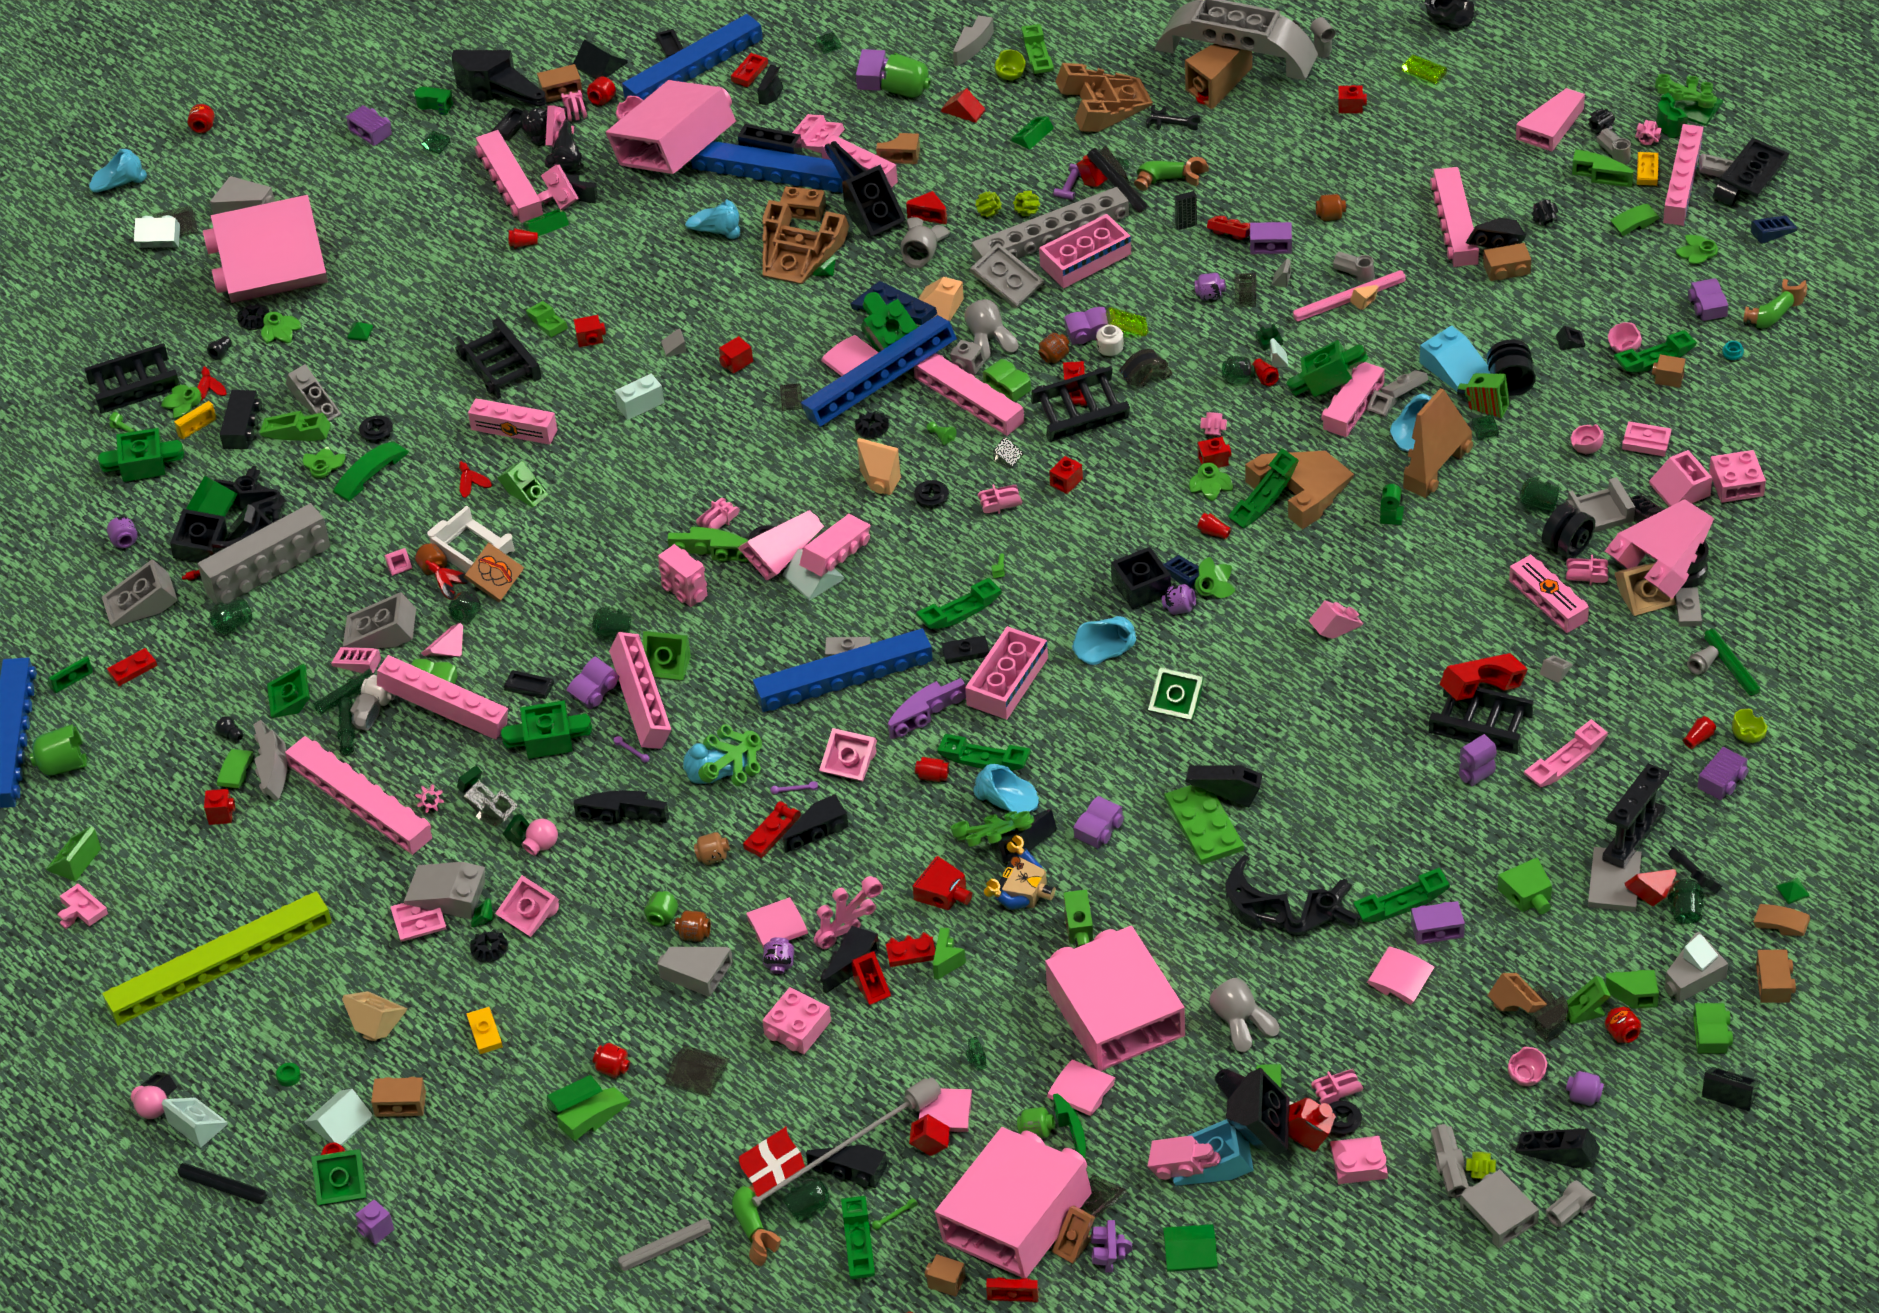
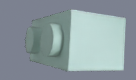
M168 215L162 216V218H154L152 216L135 218L134 242L139 248L179 247L180 224L176 218Z
M652 373L615 390L617 408L627 420L664 403L662 385Z

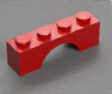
M1511 653L1447 666L1439 685L1458 701L1472 698L1479 683L1492 684L1503 690L1518 688L1521 686L1528 669Z

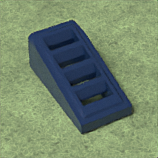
M1779 216L1752 221L1750 232L1761 244L1796 232L1798 228L1787 216Z
M1180 555L1163 564L1175 581L1180 585L1186 584L1190 589L1195 590V580L1199 576V566Z

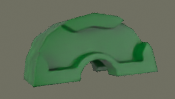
M1669 93L1662 95L1661 101L1658 103L1656 123L1658 128H1662L1661 131L1667 137L1676 138L1681 135L1683 124L1687 125L1688 116L1681 108H1674L1675 100Z

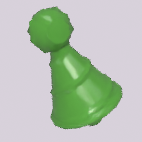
M935 422L927 424V431L930 433L935 432L942 445L945 446L951 440H955V427H938Z

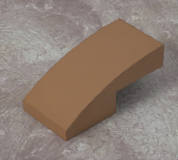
M1760 904L1753 922L1756 928L1779 929L1781 935L1804 936L1810 916L1787 907Z

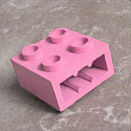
M1754 450L1711 456L1709 473L1721 503L1764 496L1766 480Z
M675 544L658 555L661 585L667 592L671 591L681 603L685 602L690 607L702 602L708 596L704 575L705 568L700 561L694 560L686 550H681Z
M789 987L762 1020L764 1035L772 1041H778L786 1045L792 1051L805 1054L831 1022L830 1008Z

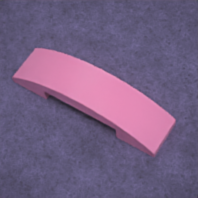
M1591 719L1575 731L1574 739L1545 761L1540 758L1526 769L1524 774L1539 787L1550 785L1583 763L1604 741L1608 732Z

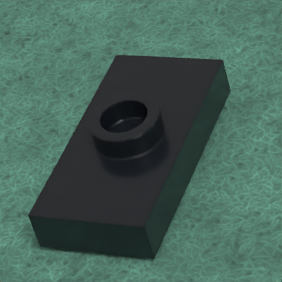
M985 635L941 643L946 664L985 658L989 653Z

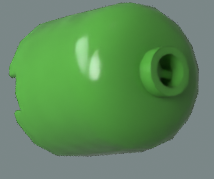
M898 53L890 55L884 69L888 71L886 79L882 78L881 81L882 90L916 98L925 89H929L931 78H929L928 67L924 63Z
M73 724L38 736L33 742V753L29 754L32 765L37 766L43 774L48 776L86 767L87 756L86 753L81 754L79 745L83 744L77 727H73Z

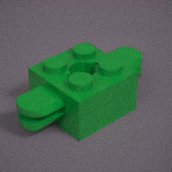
M871 292L865 296L862 306L869 316L863 319L861 330L877 352L882 351L918 328L898 298L886 305L877 292Z
M1336 340L1300 358L1302 372L1289 378L1286 384L1295 396L1309 389L1314 397L1325 395L1332 388L1347 384L1352 379L1351 369L1366 362L1368 355L1360 344L1345 351L1340 341Z
M159 428L116 434L117 450L101 452L98 455V461L104 473L120 470L123 482L166 475L165 463L182 460L185 453L181 441L162 442Z
M565 700L520 707L522 724L504 726L501 730V737L506 748L525 746L527 757L530 759L573 752L571 738L589 736L592 732L590 716L587 714L568 716Z

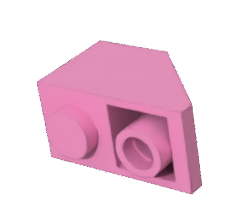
M1324 601L1308 620L1320 635L1331 639L1363 625L1355 609L1352 607L1345 608L1337 602L1331 603L1328 601Z

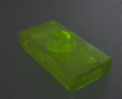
M1414 54L1402 65V71L1435 84L1447 73L1446 67Z
M1108 307L1106 310L1108 325L1117 326L1124 332L1140 336H1146L1149 332L1146 317L1113 307Z

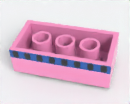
M1105 214L1039 247L1040 266L1064 289L1131 255V236L1108 214Z
M1007 626L965 687L967 706L1007 720L1047 661V640Z

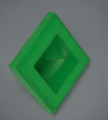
M831 256L813 272V275L833 276L836 257Z
M354 322L347 339L368 341L373 325Z
M1798 878L1776 885L1777 890L1787 904L1809 897V893Z
M485 899L475 908L471 927H477L494 920L491 899Z

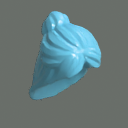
M119 149L110 162L94 174L89 188L92 192H101L116 186L125 185L131 181L140 183L147 178V173L142 169L138 156L132 153L131 150Z
M727 199L715 208L703 209L697 212L685 223L688 229L723 234L729 239H735L740 236V227L738 226L739 212L733 202Z
M1419 394L1413 397L1405 406L1401 415L1392 423L1390 433L1400 450L1409 452V449L1414 448L1415 440L1412 439L1416 417L1419 411L1432 398L1431 396Z
M1121 616L1083 623L1077 630L1072 650L1078 659L1090 665L1099 664L1106 659L1121 656L1136 642L1134 626L1128 619Z
M696 743L685 754L683 769L691 782L707 784L699 777V768L707 762H716L727 753L715 749L708 750L702 743ZM745 752L742 754L743 771L747 765ZM733 761L719 770L718 777L710 783L733 775Z
M989 764L976 777V785L973 791L977 799L982 801L988 800L993 805L1010 812L1017 811L1019 813L1037 810L1039 797L1034 786L1016 776L1009 767Z

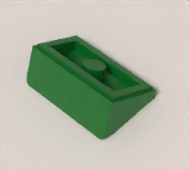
M1048 116L1035 117L1011 138V141L1030 150L1051 132L1054 127Z
M557 209L527 220L523 225L527 231L537 232L539 237L568 226L569 222L565 211Z
M86 656L50 676L47 684L54 693H58L92 674L93 670L89 657Z

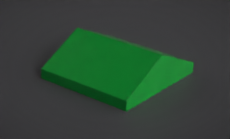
M1717 98V102L1714 103L1712 108L1698 106V101L1675 100L1674 108H1681L1688 116L1689 121L1707 126L1722 105L1723 100Z
M204 476L186 509L226 516L237 493Z
M304 664L267 684L272 718L298 714L310 699L306 666Z
M1160 667L1148 711L1192 720L1200 702L1204 678Z
M589 1075L548 1094L547 1107L549 1110L560 1112L603 1091L596 1080Z
M361 1149L311 1157L317 1206L367 1198Z
M1213 1224L1163 1227L1167 1272L1218 1269Z

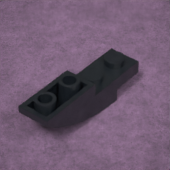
M620 790L601 792L575 799L573 802L576 817L583 820L592 819L603 821L604 823L620 824L622 817H627L632 820L643 819L653 823H667L669 818L667 802L648 799L647 792Z

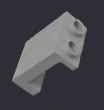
M1617 477L1609 479L1608 489L1580 497H1576L1573 490L1568 492V500L1565 503L1578 508L1579 512H1585L1593 516L1596 521L1594 532L1634 521L1635 506Z
M1500 1169L1493 1174L1486 1175L1481 1182L1473 1187H1467L1460 1196V1208L1463 1211L1469 1209L1493 1234L1492 1242L1498 1248L1538 1223L1539 1209Z

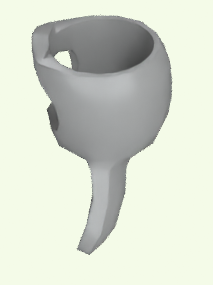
M913 217L907 219L909 231L902 239L900 250L903 261L909 267L922 268L933 258L937 242L948 237L950 231L942 225H935L930 229L923 226L922 219ZM909 247L916 252L927 253L928 255L922 260H914L907 253V248Z
M987 299L978 300L967 307L964 314L966 325L974 335V343L982 346L986 361L989 360L991 354L988 339L993 337L997 339L1003 351L1008 354L1014 353L1018 349L1017 339L1003 326L1000 311L993 301Z
M1239 978L1229 979L1219 985L1210 995L1211 1007L1229 1024L1232 1044L1236 1051L1246 1052L1252 1045V1038L1245 1023L1248 1019L1268 1038H1272L1279 1033L1280 1027L1277 1020L1256 1005L1251 990L1243 980Z

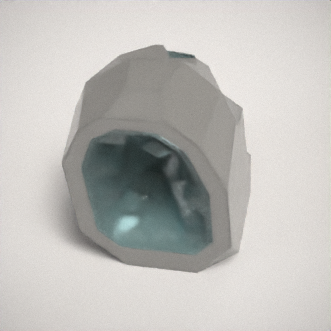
M367 693L358 695L350 709L352 723L357 729L368 731L377 719L381 707L379 700L374 695Z

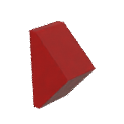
M966 88L950 97L942 107L941 112L976 123L985 112V108Z
M933 191L907 201V218L916 217L923 221L946 225V207Z
M1675 869L1640 873L1624 884L1627 889L1649 905L1655 906L1666 898L1677 873Z
M874 951L851 960L854 981L869 1005L891 996Z

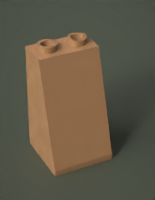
M1212 44L1185 60V90L1195 98L1196 96L1198 97V91L1203 92L1201 93L1202 96H1209V101H1203L1205 105L1210 109L1215 108L1252 69V51L1219 44Z

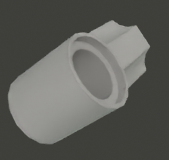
M1319 17L1312 22L1310 28L1314 33V47L1318 53L1317 57L1326 58L1332 52V39L1335 37L1336 31L1325 18Z
M1607 128L1602 130L1597 136V143L1612 155V159L1624 165L1630 163L1631 142L1628 139L1619 138L1613 131Z
M1339 251L1335 255L1334 269L1356 275L1357 280L1366 283L1374 279V261L1371 256L1361 255L1356 257Z
M1575 1180L1568 1185L1563 1196L1546 1209V1216L1553 1225L1562 1228L1578 1213L1584 1214L1590 1210L1595 1204L1597 1196L1579 1181Z

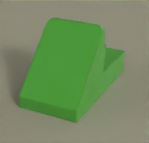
M940 927L933 961L934 979H940L966 963L965 950L954 948V938H950L949 928Z
M1595 976L1565 1002L1568 1008V1019L1571 1024L1605 1016L1601 1005L1611 995L1601 977Z

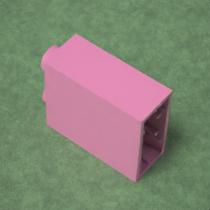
M668 80L608 129L606 135L619 165L674 174L735 123L736 120L730 108L732 104L731 97L722 87Z
M308 195L211 215L213 228L203 230L208 255L219 252L222 267L212 269L217 293L228 291L231 303L328 282Z
M1132 925L1119 931L1113 929L1105 930L1099 933L1092 942L1075 949L1072 947L1061 948L1050 959L1045 960L1047 990L1097 1070H1105L1185 1036V1007Z
M1001 1127L935 1210L943 1242L1017 1276L1027 1278L1058 1238L1069 1208L1076 1206L1080 1209L1092 1194L1086 1171V1160L1073 1149L1064 1148L1062 1151H1058L1046 1146L1040 1137L1030 1131H1023L1021 1134Z

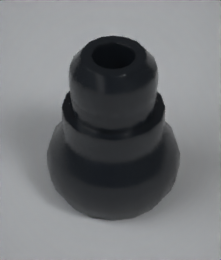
M223 336L217 341H212L207 347L209 356L215 360L224 358L229 347L232 346V341L227 336Z
M224 716L217 721L215 730L218 735L231 739L233 742H239L243 738V731L238 728L231 717Z

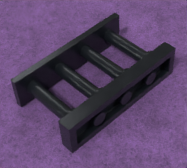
M500 317L492 320L494 329L491 333L468 344L458 336L456 337L457 346L455 347L457 355L466 360L485 383L488 393H493L497 399L501 398L499 387L523 376H530L534 382L542 379L538 362ZM494 340H500L502 343L477 356L472 352ZM503 352H510L512 355L487 368L482 364V362ZM513 364H520L521 366L520 369L497 380L492 376V374Z
M164 343L84 368L88 384L96 383L100 392L95 394L100 414L172 392V388L180 385L176 370L168 371L164 361L169 360ZM156 364L160 374L148 378L144 368ZM136 370L140 381L128 384L124 374ZM116 377L120 387L107 390L104 380Z
M1112 366L1100 367L1093 372L1047 386L1041 385L1032 390L1031 403L1041 402L1050 422L1047 425L1046 437L1049 442L1129 418L1130 406L1128 402H1118L1109 384V381L1112 379ZM1101 384L1110 406L1102 409L1098 408L1089 387ZM1081 390L1090 412L1082 415L1078 414L1069 393ZM1061 396L1070 418L1063 421L1058 420L1049 399Z
M1477 687L1472 698L1459 700L1469 703L1464 718L1459 719L1450 717L1456 699L1443 688V697H1446L1447 700L1441 714L1431 713L1429 733L1468 743L1485 734L1495 743L1496 750L1518 755L1521 734L1517 733L1523 716L1532 718L1533 700ZM1478 705L1491 708L1485 725L1472 722ZM1500 711L1514 714L1508 730L1495 728Z
M1648 763L1610 812L1606 822L1616 825V835L1603 852L1602 860L1622 868L1626 866L1665 814L1666 806L1655 801L1656 792L1669 776V771Z

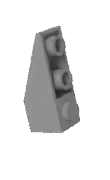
M306 364L287 375L286 386L294 397L312 414L324 413L329 421L341 415V412Z

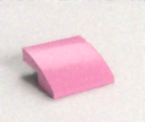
M807 114L792 133L801 134L803 148L821 153V145L832 135L839 137L845 129L842 123L826 122L824 115Z
M853 335L829 350L822 357V362L840 376H843L879 352L856 335Z
M790 897L746 913L747 919L755 930L756 937L763 948L771 938L779 937L791 940L808 934L804 921Z
M404 903L391 906L401 942L446 929L441 908L427 910Z
M1388 947L1367 983L1384 995H1388L1391 992L1411 1005L1434 969V966L1408 952Z
M1071 1060L1055 1080L1048 1092L1047 1098L1053 1100V1094L1058 1093L1073 1109L1091 1116L1102 1104L1103 1096L1113 1087L1115 1077Z
M941 1089L938 1099L920 1110L919 1119L929 1114L948 1125L950 1132H968L972 1089Z

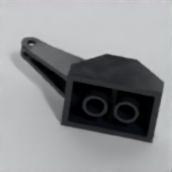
M453 50L451 59L457 88L471 99L493 100L502 95L537 107L546 104L545 92L514 69L511 50Z
M832 141L831 145H825L827 155L832 160L843 180L844 205L850 218L868 238L906 220L881 164L866 170L836 141Z
M1261 1067L1248 1073L1246 1077L1228 1069L1220 1070L1215 1076V1082L1228 1098L1226 1113L1228 1123L1234 1126L1246 1141H1249L1259 1150L1274 1156L1287 1151L1290 1097Z

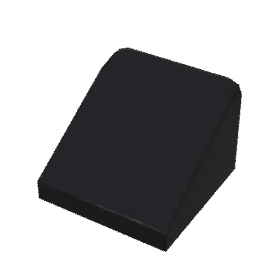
M1563 326L1556 334L1560 350L1586 346L1580 330Z
M159 1071L141 1084L144 1087H159L166 1096L177 1088L169 1074Z

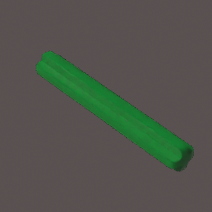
M1713 628L1706 630L1704 638L1710 646H1714L1718 650V656L1750 696L1758 694L1760 686L1717 631Z

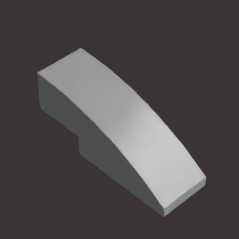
M978 15L973 27H964L953 50L954 66H959L972 58L990 40L994 33L992 17Z

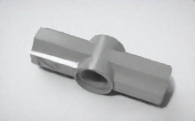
M1446 1124L1437 1125L1436 1128L1431 1130L1438 1173L1442 1174L1447 1195L1459 1198L1462 1192L1469 1187L1464 1172L1463 1153L1461 1148L1458 1149L1452 1127Z

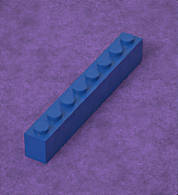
M748 14L743 15L623 82L624 98L626 99L627 96H638L645 100L668 80L687 82L695 78L697 75L762 40L761 24Z
M712 141L691 159L692 169L843 193V180L832 160L716 141Z
M939 315L933 317L802 401L801 405L807 418L821 427L956 340L957 338L950 321Z
M923 628L755 678L753 679L754 693L762 712L776 710L785 705L796 704L802 700L819 697L832 691H839L842 688L862 684L871 679L882 678L891 673L902 672L918 665H925L933 661L932 647Z
M29 657L3 659L0 676V808L15 807L16 799L20 798V786L18 784L23 779L21 764L25 763L23 748L27 746L26 730L30 728L28 713L32 712L30 696H34V685L32 682L37 676L36 667L32 666Z

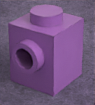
M375 1200L355 1214L358 1232L375 1245L394 1230L390 1213Z

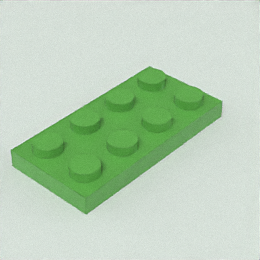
M1192 785L1164 794L1165 801L1201 865L1244 851V844L1216 795Z

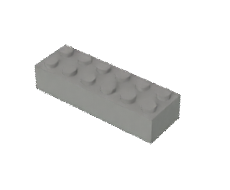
M310 503L200 561L197 564L206 594L219 607L249 592L260 584L268 582L273 577L287 572L290 568L305 562L316 554L324 552L331 547L324 517Z

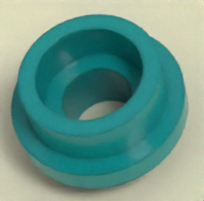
M1729 341L1723 347L1722 354L1729 360H1738L1743 357L1744 349L1740 342Z

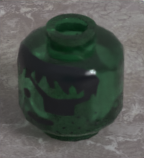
M1230 356L1226 361H1223L1222 377L1228 383L1246 384L1250 377L1254 376V365H1251L1247 357Z
M469 591L459 592L448 606L452 619L463 624L471 622L481 609L478 597Z

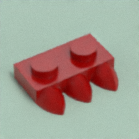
M1215 216L1209 219L1207 223V228L1212 229L1216 234L1227 233L1231 234L1233 238L1240 240L1250 235V223H1240L1238 219L1227 220L1226 216Z
M923 932L919 939H914L907 934L904 940L900 942L891 937L886 944L889 966L896 967L933 961L935 956L933 936L930 937L927 933Z

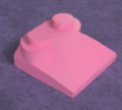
M832 728L819 771L863 782L870 761L876 755V738Z
M521 875L495 914L531 937L546 918H550L557 913L559 899Z
M1379 1136L1330 1141L1338 1184L1388 1179L1386 1156L1383 1153Z

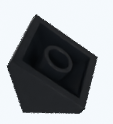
M584 39L573 64L581 72L593 79H597L602 76H610L627 64L628 60L601 44Z
M1711 1067L1704 1075L1702 1097L1750 1112L1761 1081Z

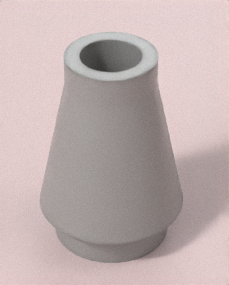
M1708 646L1706 649L1690 655L1687 662L1689 670L1696 675L1706 673L1715 658L1718 657V650L1714 646Z

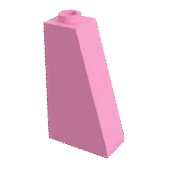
M1568 88L1564 89L1517 123L1516 140L1553 151L1583 111L1585 94Z
M809 510L740 545L738 549L766 580H769L776 576L792 560L796 551L803 549L824 526L819 518Z

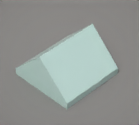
M803 549L796 551L783 573V577L809 601L844 580V576L835 568L821 577L800 566Z
M347 1089L336 1093L305 1121V1124L330 1143L335 1142L342 1146L374 1117L355 1091Z
M197 1098L163 1099L162 1106L168 1123L200 1148L228 1124L227 1121Z

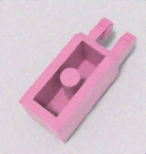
M1192 1136L1154 1140L1151 1144L1148 1168L1159 1179L1167 1180L1180 1176L1190 1177L1195 1174H1203L1204 1168L1217 1166L1221 1157L1218 1152L1213 1151L1211 1144H1199Z

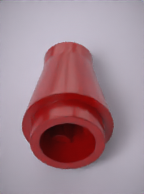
M514 228V230H509L508 232L509 246H514V248L538 244V233Z
M1256 359L1252 363V368L1255 370L1261 384L1272 386L1277 383L1279 379L1277 368L1264 362L1262 359Z
M1203 513L1197 525V529L1201 530V533L1225 540L1231 532L1230 527L1226 526L1211 513L1209 515Z
M1706 716L1697 718L1687 736L1683 739V743L1690 749H1694L1697 745L1714 735L1716 730L1715 723Z

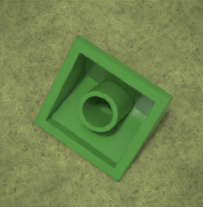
M643 631L642 645L653 677L684 680L691 657L688 635Z
M90 826L71 836L46 870L76 882L101 850L95 829Z

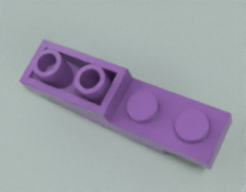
M959 678L942 687L936 681L912 695L897 709L889 720L890 739L902 737L916 728L926 726L931 722L932 713L940 712L943 708L957 704L965 699L964 681Z

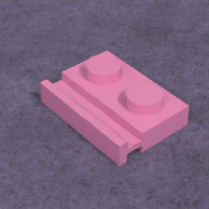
M1628 421L1622 449L1665 457L1671 429Z

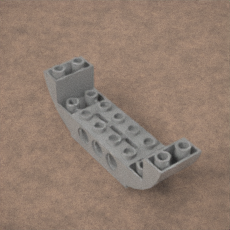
M1195 0L1183 5L1171 16L1155 46V50L1174 53L1183 37L1286 58V77L1306 80L1318 56L1314 44L1308 35L1290 19L1281 15L1280 11L1227 0Z

